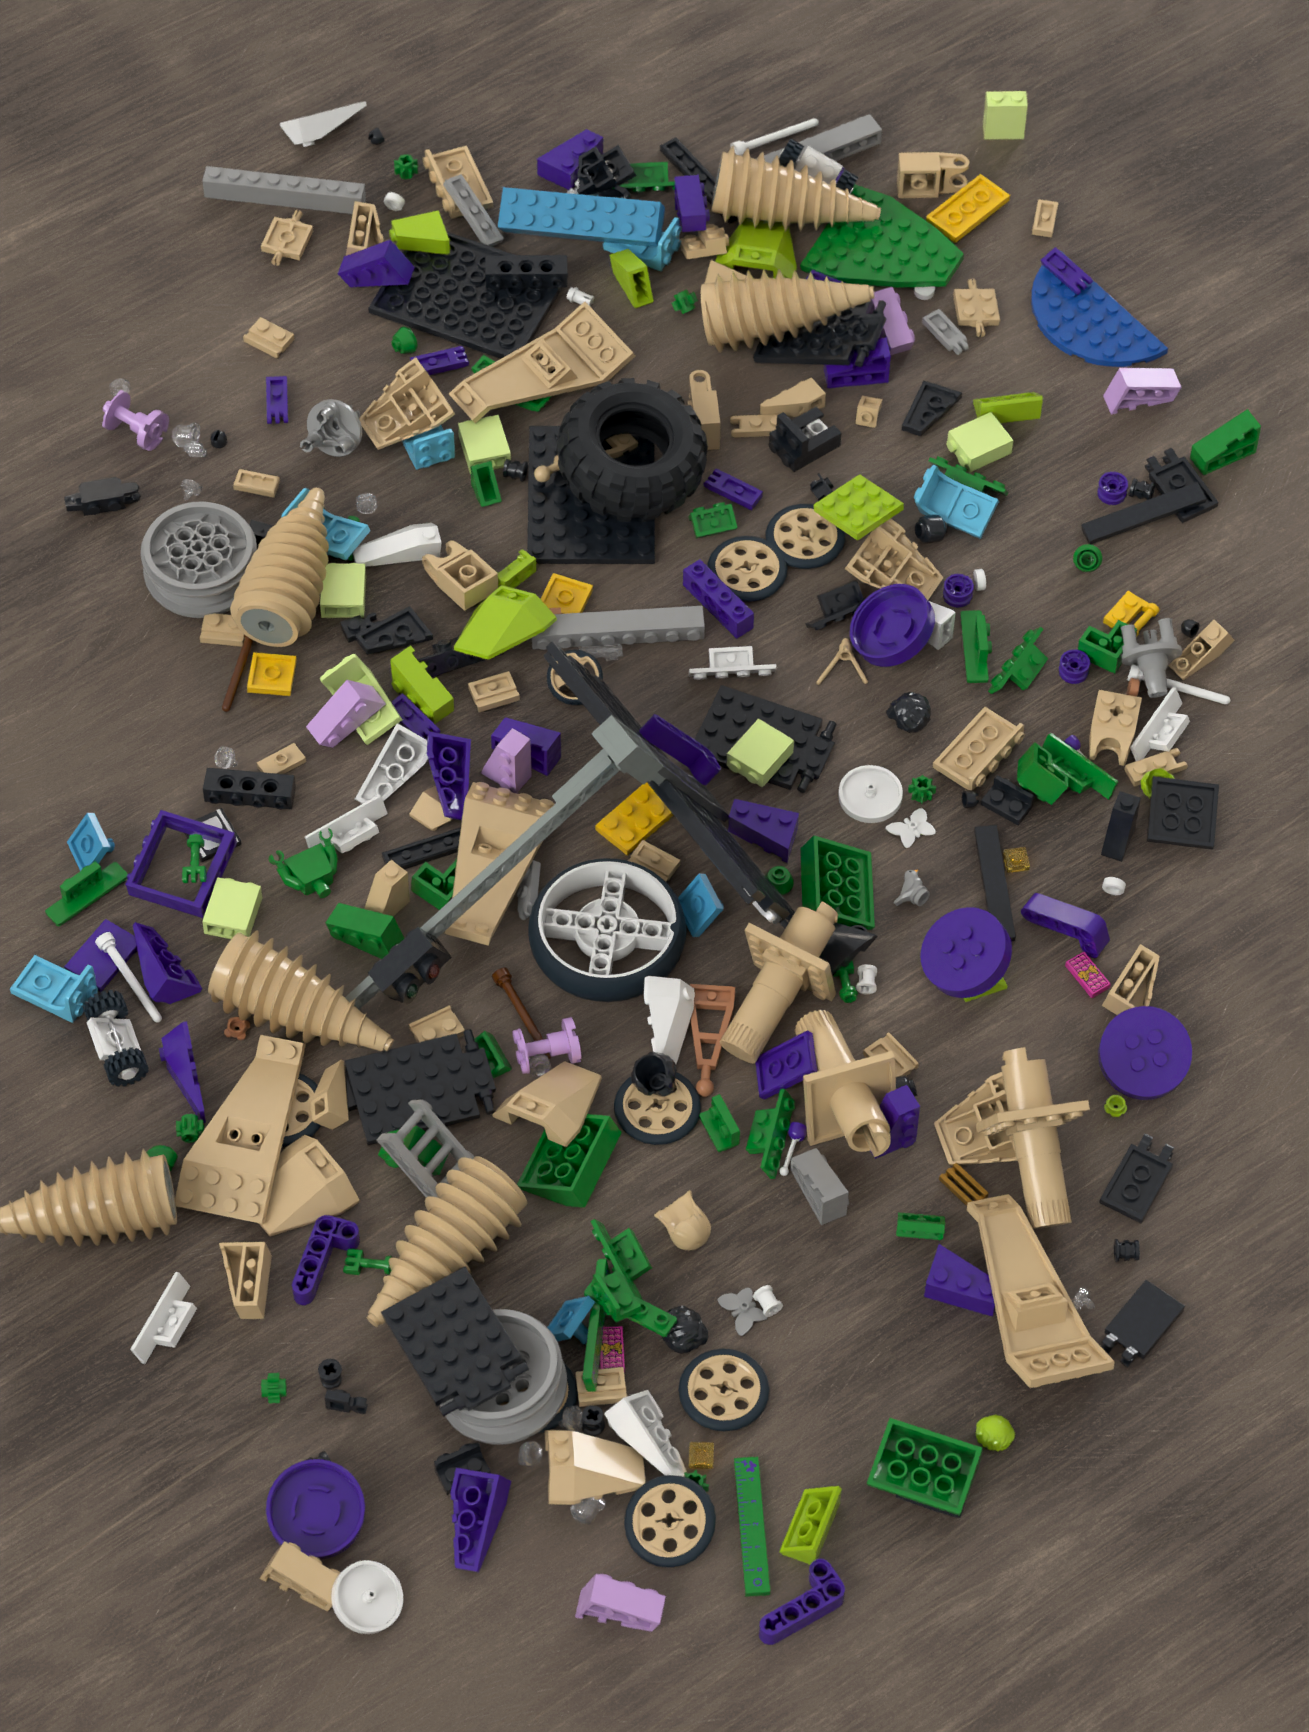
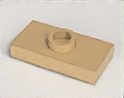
M239 469L233 487L234 490L274 498L280 483V477Z
M293 743L257 762V767L264 773L285 774L304 764L306 758L296 744Z

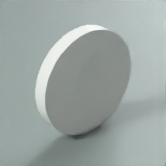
M865 765L854 768L843 777L839 785L838 798L842 809L853 819L865 823H878L896 814L902 803L903 790L899 779L891 771L879 766Z
M359 1561L351 1564L338 1575L333 1584L331 1600L335 1614L347 1628L362 1634H374L386 1629L398 1618L403 1605V1591L398 1578L388 1567L375 1561Z

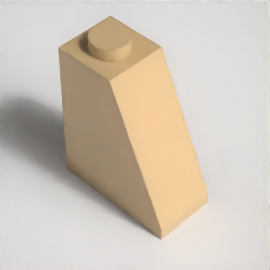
M391 860L375 874L364 909L395 916L410 902L408 872Z

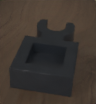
M370 613L365 619L358 615L340 622V627L348 643L356 641V634L380 621L372 623V621L377 620L376 613Z
M327 1389L325 1394L326 1409L350 1413V1410L359 1414H366L368 1407L366 1398L351 1397L349 1393L340 1389H335L334 1391Z

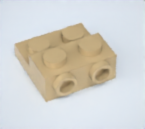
M707 224L706 230L698 231V236L687 235L680 239V248L686 259L727 253L726 246H729L728 234H725L724 228H719L718 225L715 226L714 224Z

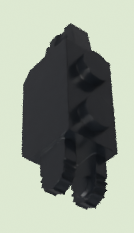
M112 477L83 482L79 486L78 493L65 496L64 500L67 512L83 511L84 516L126 509L125 504L136 503L140 501L141 496L138 492L139 485L137 483L128 482L121 484L119 478Z

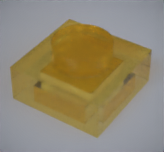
M1026 847L1003 850L1007 873L1029 870L1030 863Z
M690 1442L689 1468L713 1469L714 1443Z

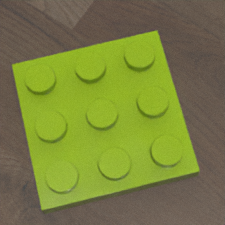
M860 474L813 505L814 512L857 541L904 510V503Z

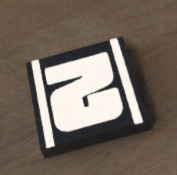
M222 808L195 820L234 832L237 840L236 847L242 845L241 839ZM184 833V834L186 835L187 839H189V836H190V835ZM203 839L205 840V846L200 848L199 854L201 863L215 856L220 845L219 843Z

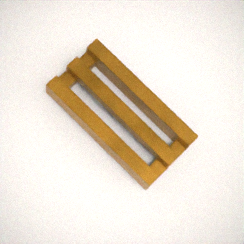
M957 1163L953 1164L951 1169L948 1168L945 1174L942 1173L939 1176V1180L966 1206L972 1200L948 1179L949 1177L975 1201L988 1197L989 1193Z

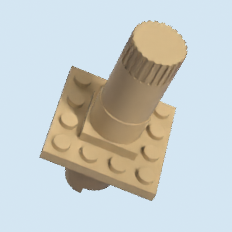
M824 902L820 903L816 912L806 907H798L780 938L751 923L747 925L745 934L754 965L760 968L761 971L720 1040L721 1046L730 1054L745 1062L755 1063L800 989L812 991L813 995L821 1000H825V998L830 1001L833 1000L836 991L830 965L819 958L835 931L833 924L834 922L837 923L838 913Z
M815 1010L807 1015L805 1014L797 1022L795 1034L797 1036L808 1030L813 1033L817 1072L803 1076L807 1140L810 1146L845 1136L853 1150L859 1152L871 1150L874 1157L881 1155L888 1149L891 1142L890 1127L879 1106L886 1093L896 1090L895 1057L892 1051L855 1060L831 1013L825 1010Z
M1025 1047L1005 1051L1002 1057L1005 1060V1065L1001 1069L1009 1111L996 1113L976 1123L977 1133L984 1132L985 1136H989L1006 1130V1136L1013 1135L1027 1217L1032 1229L1071 1223L1057 1127L1077 1119V1117H1082L1083 1112L1090 1109L1089 1102L1085 1100L1053 1105L1045 1059L1027 1061Z

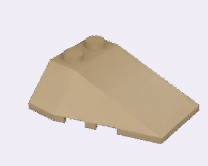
M416 357L397 371L393 382L389 386L386 385L384 387V393L377 401L374 400L359 418L362 427L378 450L439 427L455 415L453 408Z
M889 519L869 534L845 569L862 582L879 589L893 584L911 585L917 588L928 600L944 577L927 557L924 559L917 550L918 546L916 543L910 542L905 535L906 531L894 520Z
M1002 1072L990 1076L975 1092L973 1090L968 1094V1097L958 1106L956 1104L934 1122L950 1166L955 1163L965 1165L1018 1161L1013 1135L1006 1136V1130L999 1132V1134L985 1136L984 1132L977 1133L976 1123L996 1113L1009 1111Z
M545 1430V1450L548 1451L549 1504H579L581 1499L594 1497L596 1500L601 1499L604 1494L615 1492L616 1495L637 1491L645 1484L643 1456L633 1447L575 1431Z

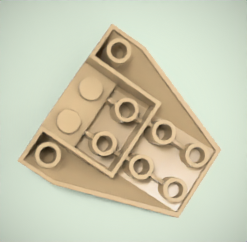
M564 1061L508 1097L492 1115L494 1118L511 1125L518 1117L544 1126L548 1140L567 1147L580 1132L602 1077L599 1074Z
M304 1135L288 1145L280 1154L265 1223L259 1224L269 1236H273L315 1223L319 1217L324 1215L333 1217L341 1215L358 1204L360 1200L345 1172L317 1139Z

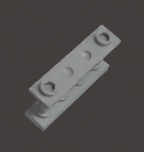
M411 1100L408 1104L415 1111L396 1134L382 1133L377 1141L426 1198L428 1196L438 1198L436 1193V1185L438 1183L432 1178V1172L449 1152L457 1160V1163L451 1170L460 1171L458 1160L462 1157L473 1159L474 1155L464 1149L432 1111V1106L424 1100ZM422 1119L429 1129L415 1146L408 1150L403 1144V1139ZM436 1136L443 1146L429 1163L423 1167L418 1161V1155ZM447 1175L443 1178V1180L440 1183L449 1184L447 1181Z

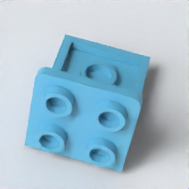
M675 217L667 230L662 232L658 247L604 242L603 249L616 253L628 248L648 267L662 271L664 266L670 263L674 251H678L681 244L679 239L681 232L679 218Z
M441 425L402 440L416 470L455 458L454 433L452 429L443 430Z
M932 465L931 469H927L924 474L922 487H919L914 495L919 512L926 516L939 515L947 525L981 539L999 500L947 477L937 466Z
M303 488L282 513V517L288 515L292 509L297 508L298 504L304 500L310 490ZM323 509L325 522L322 524L327 529L326 540L329 544L326 554L347 560L370 532V528L367 524L333 515Z
M36 955L33 956L10 988L11 994L71 1023L83 1014L85 1001L88 1002L90 997L94 998V994L98 990L92 966L87 965L83 972L77 975Z

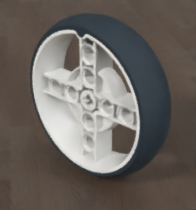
M611 858L594 859L570 866L546 884L532 907L528 925V937L538 966L559 988L586 1000L617 1002L644 994L645 977L666 978L672 972L684 948L686 921L676 894L655 872L627 860ZM603 886L601 899L588 903L580 912L555 909L564 899L578 891ZM625 888L639 892L652 900L662 910L668 922L638 919L635 911L623 902ZM546 937L576 941L581 951L591 958L589 973L574 968L560 959L549 946ZM635 948L661 951L653 960L638 969L611 975L613 961L626 957Z

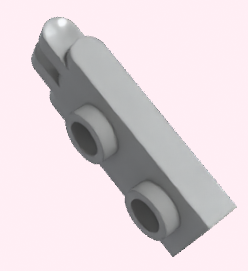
M940 309L923 317L922 323L948 351L953 350L959 355L962 353V350L966 351L969 349L966 343L967 338Z
M535 860L532 861L517 892V910L522 920H526L530 916L534 902L538 897L541 863Z

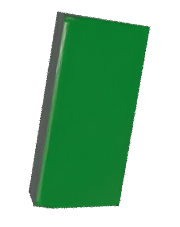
M483 1031L475 1038L479 1048L485 1049L493 1078L512 1070L510 1063L491 1033Z

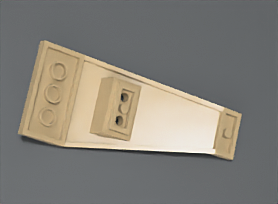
M583 302L556 328L464 379L449 395L476 423L491 409L593 387L607 382L635 357V354L586 302Z
M473 782L465 797L452 898L543 816L554 803L548 799L539 800L532 798L531 795L525 793H512L506 788L497 789L490 787L484 782ZM542 842L445 930V934L489 946L499 923Z
M260 1035L254 1060L183 1160L175 1197L176 1206L261 1224L265 1223L274 1176L306 1044ZM237 1131L238 1137L234 1139L232 1133ZM256 1135L260 1136V1141L258 1143L254 1142V1137Z
M1009 1194L968 1202L967 1211L979 1225L1006 1362L1029 1388L1113 1370L1115 1361L1090 1336L1020 1205Z

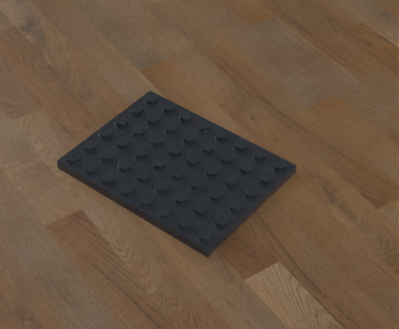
M447 232L450 254L404 250L402 252L403 255L415 267L409 284L381 286L368 307L370 314L502 359L531 342L563 287L486 288L485 256L514 254Z
M529 426L527 553L536 558V564H655V519L643 522L640 517L632 518L630 522L617 521L616 515L606 513L605 516H602L592 511L593 509H591L588 502L581 503L574 496L569 485L564 481L560 470L551 474L550 479L546 482L536 480L534 472L538 466L544 465L548 467L554 464V457L557 456L556 449L560 426ZM631 434L638 442V446L630 452L627 450L622 456L614 458L616 461L632 466L654 463V443L642 436ZM606 440L601 443L605 451L612 449Z

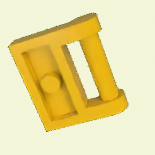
M1127 591L1106 614L1103 623L1111 628L1115 626L1118 620L1129 624L1142 610L1144 614L1134 624L1135 628L1138 629L1137 637L1143 626L1151 617H1155L1160 609L1156 604L1148 603Z

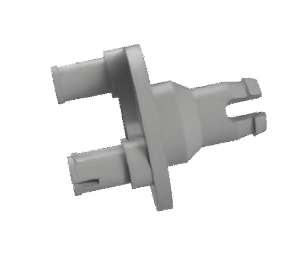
M334 399L319 402L309 412L307 418L309 434L306 439L301 441L300 447L306 445L302 449L304 452H310L313 448L318 447L321 451L331 456L348 455L358 447L362 438L359 410L354 412L352 405H347Z
M1170 618L1158 621L1161 633L1159 642L1157 640V630H1150L1151 639L1148 630L1143 632L1144 645H1139L1136 641L1135 625L1121 627L1124 642L1122 646L1123 654L1121 656L1122 663L1128 666H1132V664L1138 665V668L1144 673L1148 689L1147 693L1151 698L1167 695L1165 670L1169 661L1182 655V647L1177 644V638L1174 637L1172 619Z

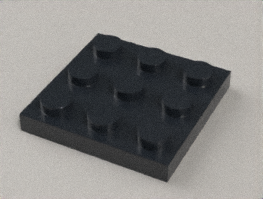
M1153 776L1147 842L1213 850L1219 784Z

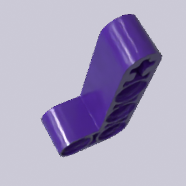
M656 714L639 730L647 741L687 766L693 776L705 786L721 770L715 756L708 748Z
M1034 893L1021 909L1022 916L1029 922L1078 939L1082 951L1091 958H1097L1110 941L1108 929L1102 917L1051 897Z
M324 1215L317 1219L292 1282L293 1297L297 1304L308 1305L314 1300L333 1248L347 1251L348 1249H356L359 1246V1228L356 1223L329 1215ZM326 1228L331 1229L330 1231H327V1232L322 1231L323 1229H326ZM348 1234L354 1235V1236H352V1237H350V1238L344 1237L345 1235H348ZM318 1248L324 1249V1250H322V1251H320V1252L314 1251L315 1249H318ZM310 1268L316 1269L313 1272L306 1271Z
M817 1559L810 1565L809 1583L813 1589L761 1618L759 1637L763 1643L767 1645L776 1644L836 1610L843 1604L845 1586L827 1560ZM821 1571L824 1572L826 1575L823 1577H818L814 1573ZM836 1591L839 1595L835 1597L830 1596L828 1592ZM815 1603L818 1607L809 1608L807 1604ZM794 1615L797 1617V1619L788 1620L786 1616Z

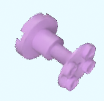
M120 390L103 407L105 414L102 427L107 430H114L123 421L130 425L131 431L138 434L137 444L139 447L152 451L161 443L163 439L160 437L162 431L167 432L169 425L168 415L160 410H154L148 416L142 412L135 414L129 411L130 395Z
M572 1017L562 1019V1031L546 1034L547 1039L525 1043L520 1028L512 1031L514 1042L518 1047V1051H516L517 1061L521 1066L523 1074L530 1073L528 1057L550 1052L551 1057L567 1053L571 1064L581 1062L578 1035L576 1036L575 1031H572V1029H576Z

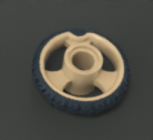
M582 650L565 651L567 656H572L583 666L589 663L593 667L595 675L603 680L602 668L594 656ZM549 665L547 684L553 696L568 705H581L582 703L577 697H570L559 691L566 683H564L560 676L555 674V670Z

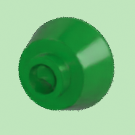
M401 327L393 335L391 344L396 352L407 354L416 351L418 343L411 329Z
M1085 544L1076 549L1073 561L1079 570L1092 572L1100 567L1102 553L1096 546Z
M775 866L765 875L781 895L788 893L793 888V876L783 866Z
M154 1146L146 1152L149 1157L165 1155L170 1171L178 1159L176 1152L168 1146Z

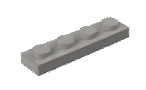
M462 174L445 180L444 187L481 243L491 247L500 244L504 239Z

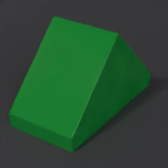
M491 460L470 466L471 485L481 507L501 502Z

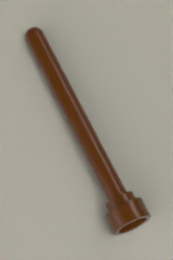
M245 634V640L222 705L224 712H228L231 708L254 641Z
M505 967L496 970L492 974L493 981L497 986L505 990L533 1040H544L511 984L512 975ZM550 1052L542 1054L545 1059L551 1058Z

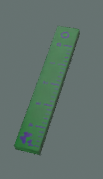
M598 1259L595 1274L598 1273L601 1278L611 1273L606 1259ZM597 1302L594 1303L590 1312L582 1376L588 1392H596L606 1314L603 1305Z
M758 1457L734 1458L745 1597L770 1595L759 1460Z

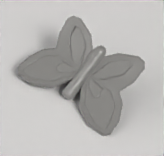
M750 1288L741 1290L737 1295L729 1293L718 1298L721 1307L729 1311L735 1310L731 1313L733 1317L738 1315L735 1320V1329L740 1336H743L752 1328L753 1322L763 1321L768 1318L765 1317L761 1309L755 1307L756 1303L752 1302L753 1294Z

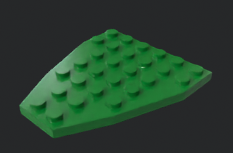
M854 185L851 195L858 198L861 197L862 200L877 205V208H881L879 220L849 221L848 224L847 222H835L833 227H831L829 222L800 264L801 271L810 273L811 270H814L847 284L899 288L947 286L964 260V253L936 227L891 196Z

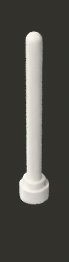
M814 118L748 142H733L731 147L734 146L736 155L742 156L747 148L750 150L817 126L819 122Z
M1132 664L1127 681L1131 677L1139 679L1140 682L1141 680L1145 681L1144 673L1138 668V665ZM1167 679V688L1172 689L1173 687L1177 691L1222 704L1230 703V698L1226 695Z
M110 932L103 933L96 939L95 943L101 951L110 955L154 1022H160L162 1020L161 1014L116 950L115 938Z

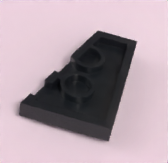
M923 380L904 419L901 430L922 436L962 398V392Z
M409 606L356 634L355 639L368 655L433 640V634Z

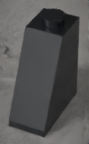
M1119 791L1112 809L1101 852L1102 856L1123 861L1136 828L1140 797Z

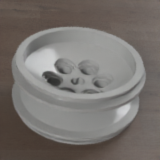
M190 502L167 510L151 524L141 545L144 580L150 594L169 611L186 617L204 618V615L223 614L230 611L232 601L234 600V593L239 586L240 579L245 574L246 567L251 561L253 553L257 550L254 532L238 513L217 503Z
M496 1309L493 1312L522 1358L520 1362L509 1368L511 1369L525 1361L529 1370L515 1377V1381L510 1383L511 1388L470 1411L466 1408L460 1411L457 1409L445 1417L456 1430L473 1440L487 1444L502 1445L525 1440L548 1425L559 1411L565 1398L567 1374L558 1342L543 1323L522 1312ZM527 1388L526 1391L519 1392L521 1389ZM453 1398L441 1404V1407L453 1401ZM508 1402L506 1405L500 1406L501 1403Z

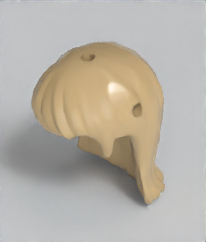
M691 1190L654 1215L665 1225L671 1240L680 1249L696 1250L709 1239L711 1233L710 1222L694 1202Z

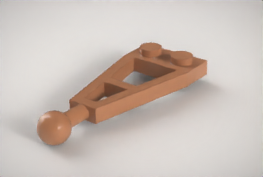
M690 984L695 992L694 1009L690 1024L697 1069H702L701 1079L696 1084V1090L700 1096L707 1097L714 1090V1085L710 1080L711 1070H716L722 1051L720 1040L729 1027L734 1012L735 987ZM696 1009L725 1011L719 1034L699 1032ZM701 1043L715 1044L711 1059H703Z

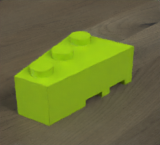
M410 645L391 659V684L397 693H403L436 724L454 711V698L437 677L432 679L425 669L428 666L424 661L419 663L413 655L415 650Z

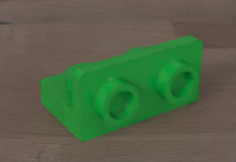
M725 502L714 504L713 508L705 509V507L695 508L688 516L689 521L692 522L696 539L737 530L738 528L732 504L725 505Z
M721 1095L712 1097L711 1107L708 1111L700 1113L699 1118L716 1150L722 1152L739 1145L740 1130Z
M898 1212L897 1236L934 1240L943 1239L945 1216Z
M618 1271L603 1278L598 1273L593 1275L591 1290L596 1298L599 1297L601 1299L604 1311L608 1316L611 1315L615 1322L641 1311L640 1303Z

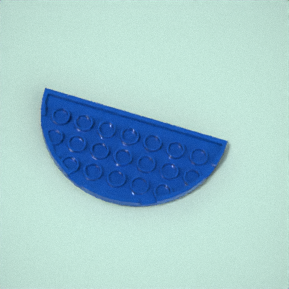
M1043 265L1041 266L1032 287V312L1038 321L1039 329L1057 348L1070 356L1074 354L1084 358V362L1109 367L1132 366V363L1142 361L1147 363L1167 354L1168 348L1095 281L1090 285L1083 281L1087 288L1083 290L1077 286L1081 293L1076 295Z

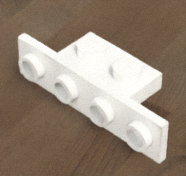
M752 646L709 648L710 668L689 669L688 673L689 677L694 676L695 680L706 679L709 675H715V678H728V674H737V677H749L750 673H758L759 676L772 675L771 672H775L776 664L753 665Z
M1172 687L1141 733L1132 743L1130 749L1136 761L1144 759L1150 749L1169 752L1189 724L1188 715L1176 713L1182 705L1176 688Z
M378 795L305 836L308 847L311 848L320 843L324 846L325 844L319 839L318 834L321 831L323 838L328 839V828L333 832L331 843H334L335 848L341 853L348 852L356 845L370 840L379 833L377 825L373 822L388 814L382 796Z
M175 1272L130 1349L143 1364H146L157 1344L175 1347L197 1310L193 1303L182 1301L190 1285L179 1272Z

